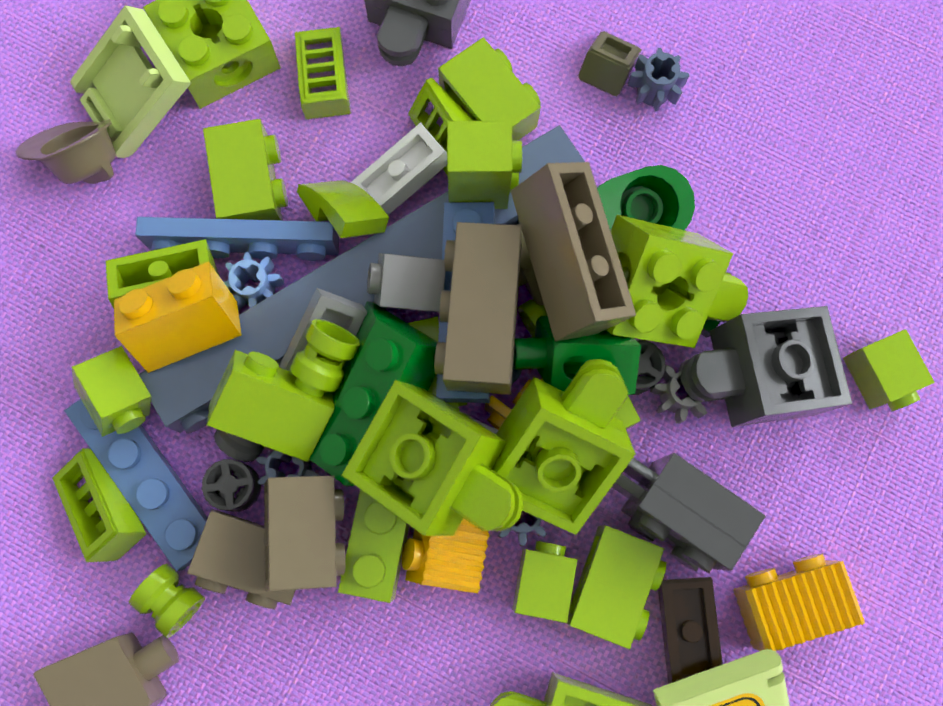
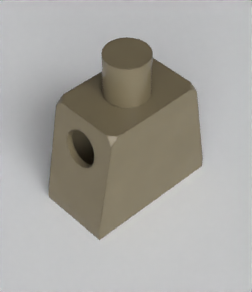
M128 633L109 639L34 672L33 675L50 706H157L167 696L158 675L178 663L179 656L172 642L163 635L142 648L137 637L133 633Z

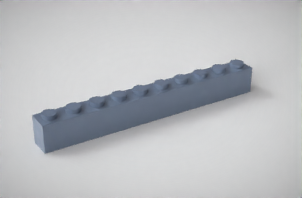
M560 125L522 147V172L519 173V184L547 163L585 162ZM448 191L386 227L385 233L374 234L239 314L242 336L150 373L146 370L140 373L139 376L151 395V403L165 427L179 433L184 430L186 433H192L207 425L211 399L234 350L245 354L259 352L271 357L280 365L316 288L362 304L365 307L367 301L374 303L375 294L367 293V276L369 264L378 263L379 253L442 260L444 202H449ZM511 192L509 194L508 208L495 209V224H520Z

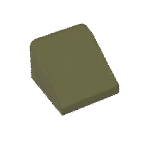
M601 31L586 54L579 72V79L613 96H617L620 94L642 49L605 31Z

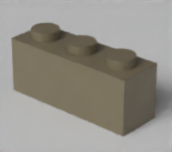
M589 162L547 163L512 189L510 192L554 340L561 341L595 335L636 316Z
M457 222L455 240L446 241L444 268L446 272H452L451 291L442 290L440 322H446L448 326L446 342H437L435 374L443 375V382L447 390L511 395L522 252L521 225Z

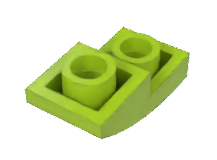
M343 180L298 184L297 193L315 221H330L340 238L385 233L389 216L373 197L357 185Z

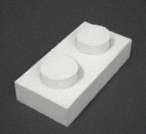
M420 122L350 183L366 191L389 215L447 166V152Z

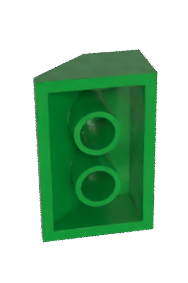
M369 301L366 302L364 307L367 314L356 335L360 340V346L354 358L346 361L343 366L345 376L338 390L332 392L335 409L309 458L346 487L356 485L343 477L342 474L394 381H401L428 390L436 375L435 351L437 341Z

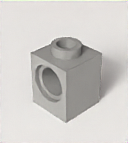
M379 253L378 263L369 264L367 293L375 294L374 303L380 307L440 312L441 292L444 290L446 272L444 260Z

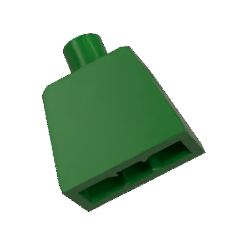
M540 316L536 320L535 338H515L513 370L537 369L545 383L564 392L586 361L601 359L611 362L618 368L628 390V395H632L636 392L641 345L635 338L612 335L607 330L591 336L555 341L548 317Z

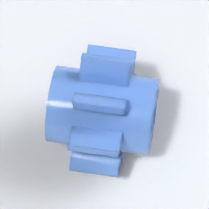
M245 252L244 260L235 264L228 262L225 264L229 270L228 281L223 282L229 291L234 294L233 296L237 300L238 311L245 304L250 308L275 294V287L284 285V280L279 274H270L274 268V263L268 256L258 263L254 261L249 252ZM248 280L253 282L260 281L259 286L255 289L251 286L245 287Z

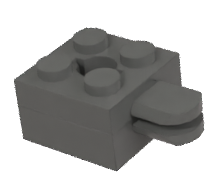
M364 0L368 22L380 25L376 34L380 55L385 61L395 66L411 65L418 57L424 40L452 49L471 0Z
M827 306L740 314L709 331L713 350L702 351L694 355L684 363L681 371V382L685 391L692 399L703 402L725 399L731 427L815 416L853 404Z
M675 453L652 462L649 468L633 458L623 472L639 482L638 485L621 474L612 486V488L628 498L621 509L622 512L631 517L628 525L650 541L654 542L655 538L670 544L674 547L670 555L693 571H697L698 568L708 573L712 569L732 571L766 517L762 512Z

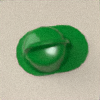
M663 165L648 166L611 178L597 187L610 231L616 215L685 230L692 221L695 210L694 192L687 178L676 169Z

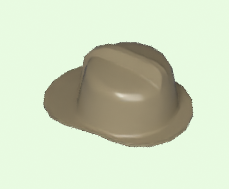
M110 119L101 122H71L52 127L30 137L20 144L15 151L18 158L41 161L65 184H73L80 181L95 184L110 180L114 175L111 163L116 157V152L106 129L112 123Z

